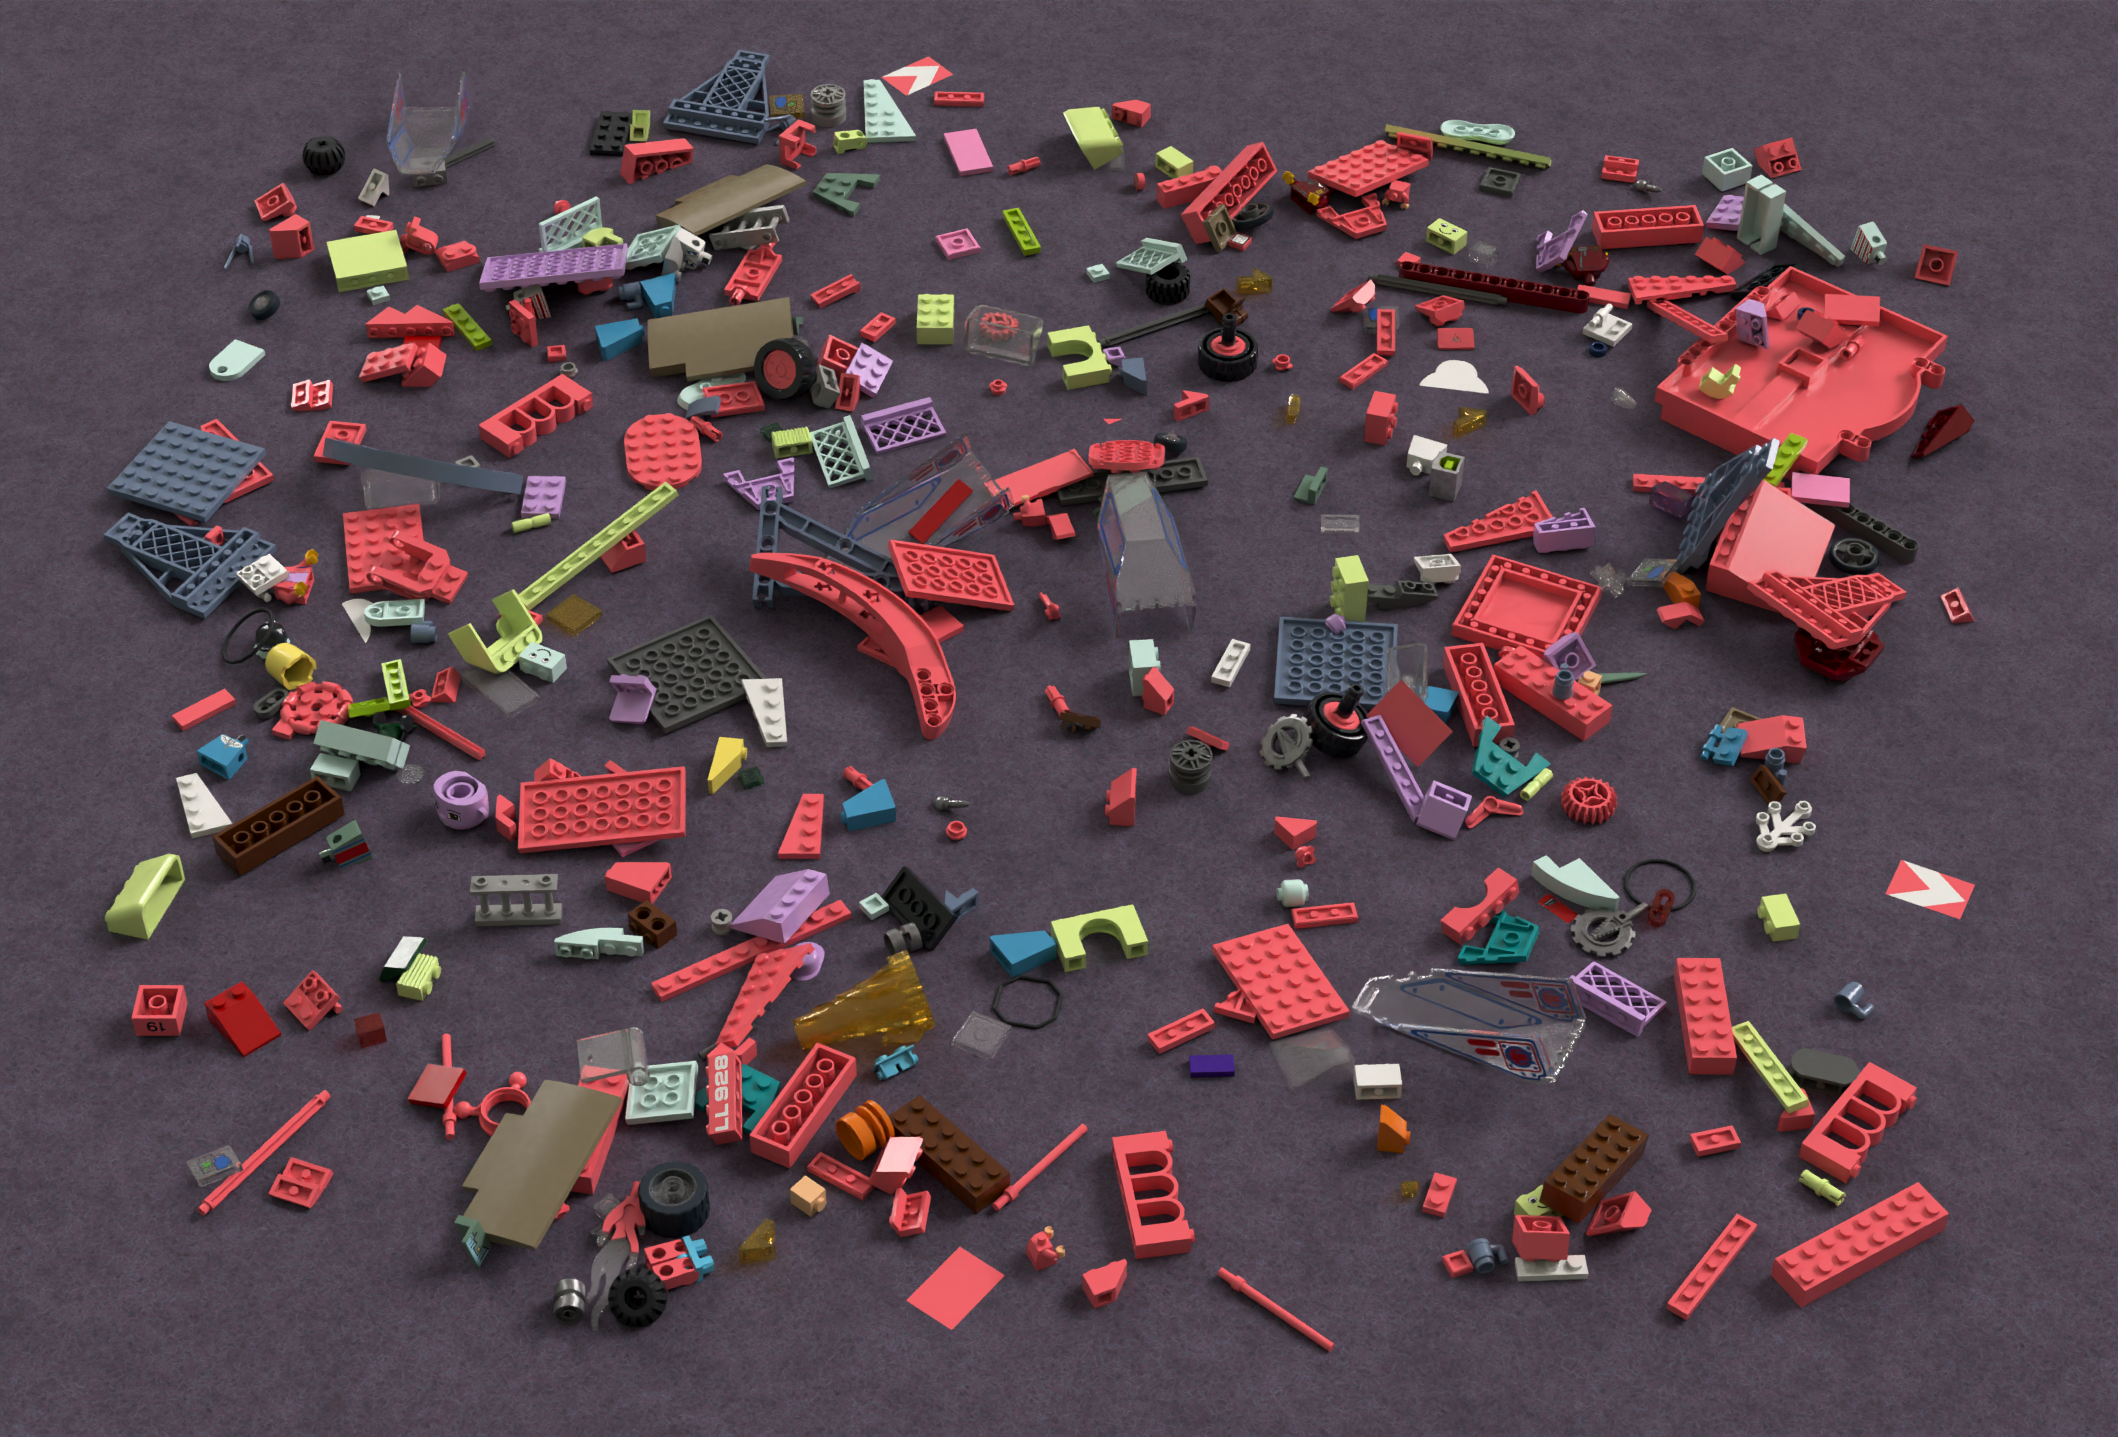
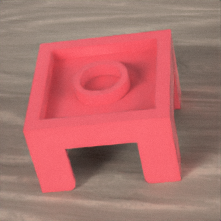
M797 120L779 135L781 164L797 170L801 165L792 161L800 153L813 157L817 153L815 146L805 143V130L815 133V125Z

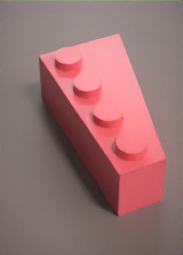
M685 138L625 145L620 175L629 184H632L637 179L649 178L648 175L654 173L661 174L668 168L675 169L692 163L694 148Z

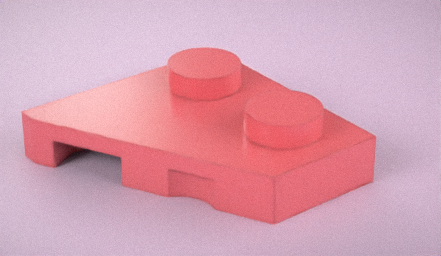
M1240 989L1230 993L1227 996V1000L1221 1004L1218 1002L1214 1006V1013L1253 1024L1256 1020L1257 1013L1255 1010L1252 1011L1249 1006L1250 1003L1247 999L1245 1001V996L1243 993H1240Z

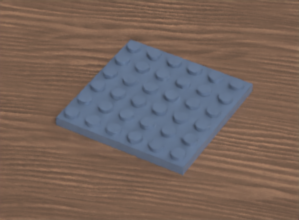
M169 421L107 487L108 494L206 523L265 457L266 450L265 448Z
M1280 617L1274 704L1308 706L1312 699L1319 694L1335 692L1344 695L1350 684L1357 683L1364 690L1358 703L1365 710H1372L1396 685L1398 624L1346 621L1345 630H1341L1339 634H1333V631L1326 628L1325 619Z

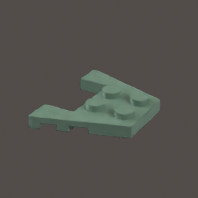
M826 173L814 189L813 197L829 205L833 204L837 206V209L845 210L850 216L854 217L860 209V203L847 200L857 185L875 188L880 181V175Z

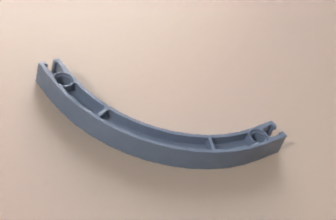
M325 437L322 456L338 461L438 482L520 494L523 475H517L516 473L419 458Z

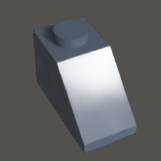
M1143 357L1121 359L1122 367H1118L1119 378H1123L1124 385L1143 395H1147Z

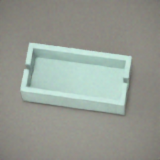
M1763 175L1746 182L1737 239L1747 246L1750 245V248L1760 255L1775 249L1777 246L1786 195L1785 190L1776 184L1773 185V182Z
M320 720L313 743L320 746L321 751L328 752L331 755L364 761L374 766L380 765L390 770H395L396 767L404 768L410 745L392 737Z

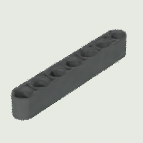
M1805 503V506L1860 539L1871 543L1874 547L1906 564H1911L1916 560L1919 547L1917 541L1850 503L1849 508Z

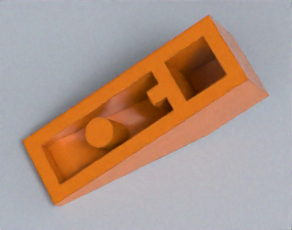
M1675 571L1660 574L1657 579L1673 604L1688 602L1699 608L1701 593L1693 581Z

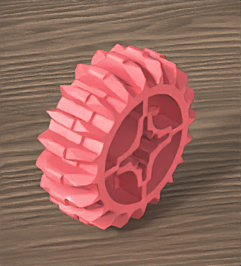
M1586 776L1583 779L1577 777L1575 781L1570 780V783L1565 785L1561 794V805L1564 808V813L1568 814L1569 818L1575 817L1576 822L1582 820L1584 825L1586 822H1590L1593 825L1597 821L1601 824L1603 820L1608 821L1613 816L1617 807V793L1614 792L1613 787L1609 786V782L1603 783L1602 779L1595 780L1594 776L1592 779H1588Z

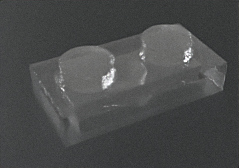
M1321 514V533H1359V515Z

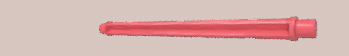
M323 1090L319 1095H315L297 1114L266 1141L259 1150L251 1155L219 1187L206 1197L197 1208L198 1212L205 1216L209 1211L214 1210L229 1193L235 1190L317 1113L331 1097L330 1094Z

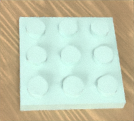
M680 225L637 234L628 248L625 270L663 262L673 238L681 229Z
M697 1061L631 1067L625 1117L627 1125L692 1119L694 1116L698 1074Z

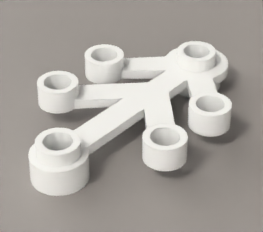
M1776 801L1770 802L1768 812L1771 814L1774 830L1771 833L1767 826L1769 815L1765 812L1757 814L1756 823L1759 825L1761 833L1757 837V845L1762 851L1770 852L1778 845L1799 847L1803 844L1804 837L1802 834L1811 836L1815 833L1816 826L1812 822H1805L1803 826H1792L1797 820L1807 819L1811 816L1812 807L1807 801L1797 803L1794 812L1783 822L1780 817L1781 804ZM1781 835H1791V838H1784V837H1780V836H1781Z

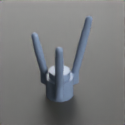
M790 114L766 118L764 122L781 120L780 124L768 128L766 133L778 128L785 131L797 120Z
M240 234L236 238L233 250L223 268L224 270H227L236 251L239 253L248 251L250 262L254 264L253 246L250 245V240L247 236Z

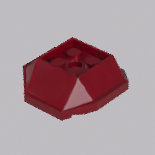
M1800 628L1794 636L1801 665L1842 683L1847 682L1858 674L1865 673L1884 651L1885 647L1878 635L1872 630L1858 644L1834 650L1826 647L1825 643L1812 637L1811 633L1803 628Z

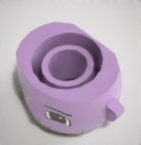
M452 771L440 776L435 781L433 789L436 810L440 820L446 826L458 830L470 829L479 825L488 817L489 802L487 789L484 784L471 775L462 771Z

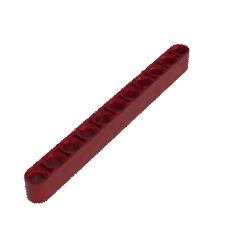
M1404 261L1399 264L1398 277L1498 294L1502 297H1508V302L1579 314L1588 311L1590 294L1584 290Z

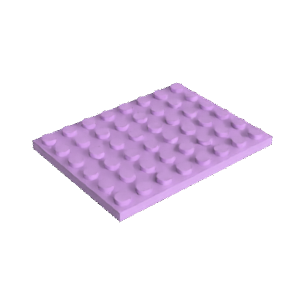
M625 243L487 257L479 282L480 290H485V292L495 291L496 288L510 290L514 286L529 288L534 284L548 286L549 283L554 282L561 285L566 284L567 281L581 283L585 279L600 281L604 277L618 279L624 276L628 245Z

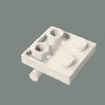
M1607 304L1594 314L1593 319L1583 328L1582 334L1614 347L1632 329V323L1608 314L1613 309L1612 304Z
M270 554L261 557L256 562L236 573L238 579L248 589L266 602L271 600V595L267 593V590L290 577L288 571Z

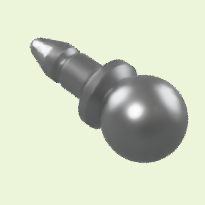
M1638 180L1635 183V190L1638 192H1644L1645 194L1649 192H1662L1660 187L1654 186L1645 180Z
M939 796L934 800L933 805L937 811H952L953 808H965L970 803L964 800H953L952 797Z

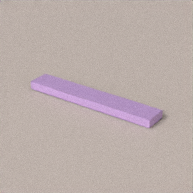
M1381 715L1362 720L1363 729L1367 733L1411 820L1416 822L1424 801V796Z

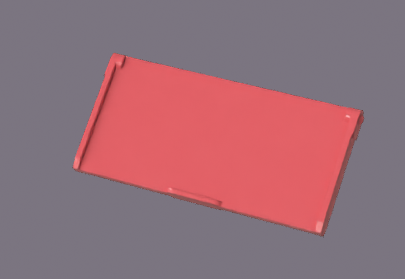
M1072 449L1035 465L983 484V487L994 501L1007 494L1010 508L1022 504L1021 496L1028 495L1029 501L1038 497L1049 496L1051 493L1058 491V489L1092 477L1094 474L1078 452ZM1002 499V502H1001L1002 504H1001V505H1002L1003 508H1005V505H1004V502H1003V499Z

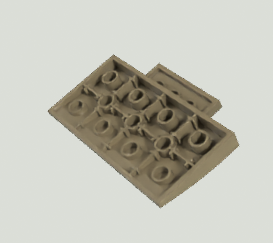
M765 164L741 176L728 175L675 200L676 206L655 215L658 227L661 229L680 225L681 228L698 236L754 208H758L807 185V182L785 169Z
M786 297L648 320L649 369L652 377L686 373L687 381H695L754 371L756 355L765 343L779 338H794L790 298Z
M544 1080L524 1115L510 1113L504 1115L463 1183L462 1187L466 1192L476 1193L463 1216L478 1220L490 1242L536 1250L623 1102L621 1097L573 1084Z

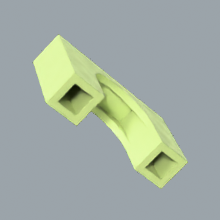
M1089 325L1047 333V346L1052 357L1082 354L1089 358L1083 362L1063 365V381L1068 390L1110 382V375H1112L1111 365L1107 364L1106 355L1102 353L1101 345L1096 341V334L1091 331Z
M1133 904L1051 921V937L1057 943L1056 950L1065 972L1086 968V953L1081 940L1087 935L1096 932H1104L1115 936L1120 941L1127 959L1148 955V940Z

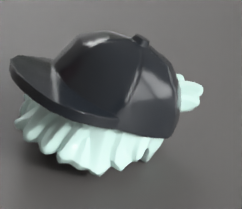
M274 620V627L269 638L262 648L256 652V655L260 656L261 659H266L268 652L277 644H290L287 633L281 624ZM270 622L263 623L256 630V644L254 648L260 644L266 635Z

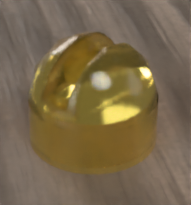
M1401 1182L1402 1194L1409 1198L1410 1193L1412 1198L1416 1197L1419 1192V1182Z

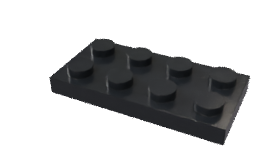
M601 111L589 149L590 155L623 157L624 146L627 145L630 135L633 113Z
M1801 262L1774 264L1729 293L1731 299L1742 301L1756 287H1768L1790 266L1802 270Z
M906 866L902 867L881 896L889 905V910L904 925L911 922L916 925L922 943L927 949L934 951L958 918Z

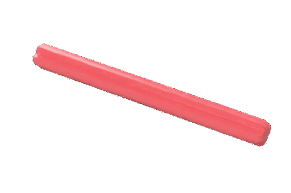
M409 706L402 710H396L402 715H411L414 722L477 760L485 757L484 749L414 707Z

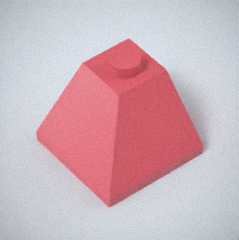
M1923 244L1915 279L1950 286L1958 251Z
M1636 1191L1603 1199L1595 1211L1586 1235L1595 1236L1640 1229L1647 1224L1651 1208Z

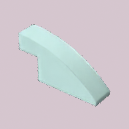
M1547 855L1533 862L1531 876L1553 893L1588 908L1598 910L1600 907H1605L1613 912L1618 910L1620 897L1580 858L1561 868Z

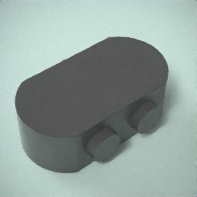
M1803 1048L1793 1054L1788 1073L1796 1084L1804 1090L1840 1098L1857 1078L1859 1070L1856 1063L1850 1058Z

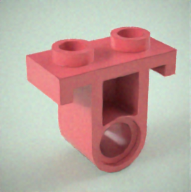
M414 216L412 223L409 221L405 228L406 235L402 234L400 244H402V251L407 253L408 248L424 255H431L435 252L439 240L438 235L419 226L421 219Z

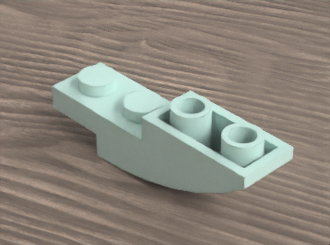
M623 928L587 929L555 938L554 941L556 956L566 958L599 959L600 953L643 957L644 953L643 936L624 935Z

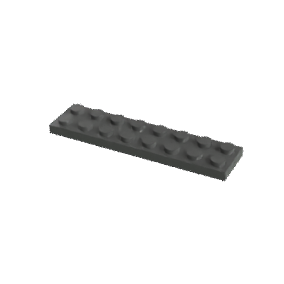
M1191 457L1164 461L1160 469L1141 470V473H1130V470H1122V473H1111L1110 469L1093 471L1094 476L1058 489L1056 494L1060 506L1099 501L1100 497L1133 477L1136 481L1132 482L1130 486L1143 481L1144 485L1148 487L1150 494L1153 493L1152 488L1157 493L1203 487L1207 486L1208 480L1200 458Z

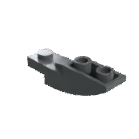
M1398 580L1396 586L1368 584L1367 602L1375 603L1377 609L1414 607L1438 598L1434 583Z

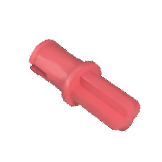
M1038 157L1025 161L1022 159L1018 163L1008 165L1007 171L1010 176L1021 172L1026 173L1029 169L1039 167L1041 162Z
M1859 335L1854 340L1849 341L1847 346L1841 350L1842 358L1847 360V358L1850 359L1854 354H1857L1866 342V339Z
M698 416L691 417L690 423L702 435H707L714 442H718L722 438L723 433L714 428L710 422H706Z
M1047 686L1045 694L1050 700L1051 707L1055 708L1059 716L1061 710L1071 712L1065 703L1064 696L1059 694L1056 687Z
M852 766L844 769L843 777L852 782L855 788L865 790L873 785L867 780L865 774L859 773Z

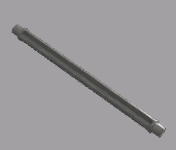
M1377 273L1368 274L1367 281L1371 279L1374 284L1441 296L1445 295L1493 305H1507L1508 297H1502L1498 294Z
M1204 304L1105 336L1103 339L1098 340V343H1100L1101 348L1109 347L1210 313L1211 311Z

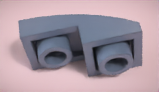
M710 396L690 403L685 419L690 421L692 416H698L704 420L705 415H718L721 398L719 396Z

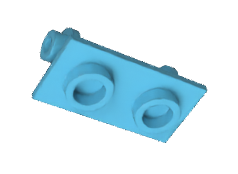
M905 1045L894 1051V1054L888 1057L883 1055L877 1058L871 1071L878 1070L876 1072L878 1079L887 1080L899 1073L896 1065L900 1067L902 1072L915 1066L919 1059L916 1054L912 1055L911 1053L914 1045L907 1048Z

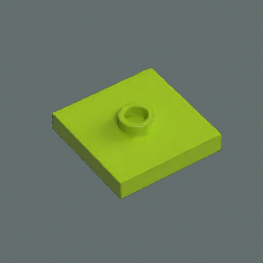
M384 697L348 705L347 708L349 716L352 718L362 715L372 716L376 712L390 710L388 699Z

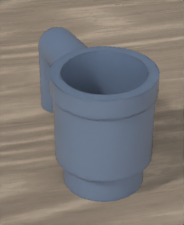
M639 281L618 286L620 301H636L627 303L628 310L643 307Z
M424 621L423 624H412V644L437 641V627L433 626V621Z
M1566 663L1560 665V671L1555 676L1552 690L1554 697L1561 700L1569 699L1573 694L1574 678L1572 672L1568 671L1569 666Z
M1771 748L1766 754L1764 765L1767 766L1783 786L1787 776V771L1784 770L1785 753L1779 748Z
M1850 982L1845 985L1833 999L1837 1008L1844 1012L1851 1011L1862 1020L1874 1010V1006L1871 1003H1867L1863 1009L1856 1005L1864 994L1863 987L1857 982Z
M1480 1238L1471 1241L1467 1245L1468 1254L1478 1273L1485 1274L1495 1268L1493 1254H1497L1501 1265L1509 1263L1505 1248L1501 1244H1489L1487 1239Z

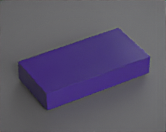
M1233 1054L1189 1056L1190 1078L1235 1076Z

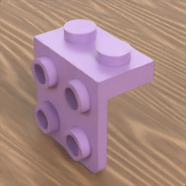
M611 675L609 683L616 689L618 694L609 719L616 723H645L657 689L643 675Z

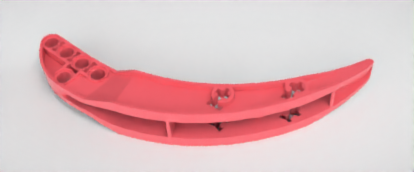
M757 553L751 555L749 567L751 572L779 581L828 605L865 631L881 647L897 671L907 679L915 701L922 735L926 739L934 740L945 731L951 721L956 701L953 678L938 638L926 622L905 601L873 579L844 565L821 557L792 553Z

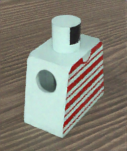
M1870 222L1860 225L1851 250L1866 264L1877 262L1878 265H1883L1887 261V257L1884 255L1887 242L1876 224Z

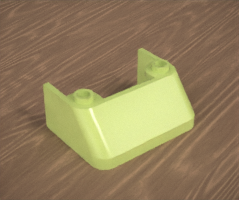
M514 589L492 599L502 617L496 623V628L501 638L490 647L486 648L471 623L448 634L467 663L489 672L500 674L519 661L518 656L531 642L537 644L542 642L540 629Z

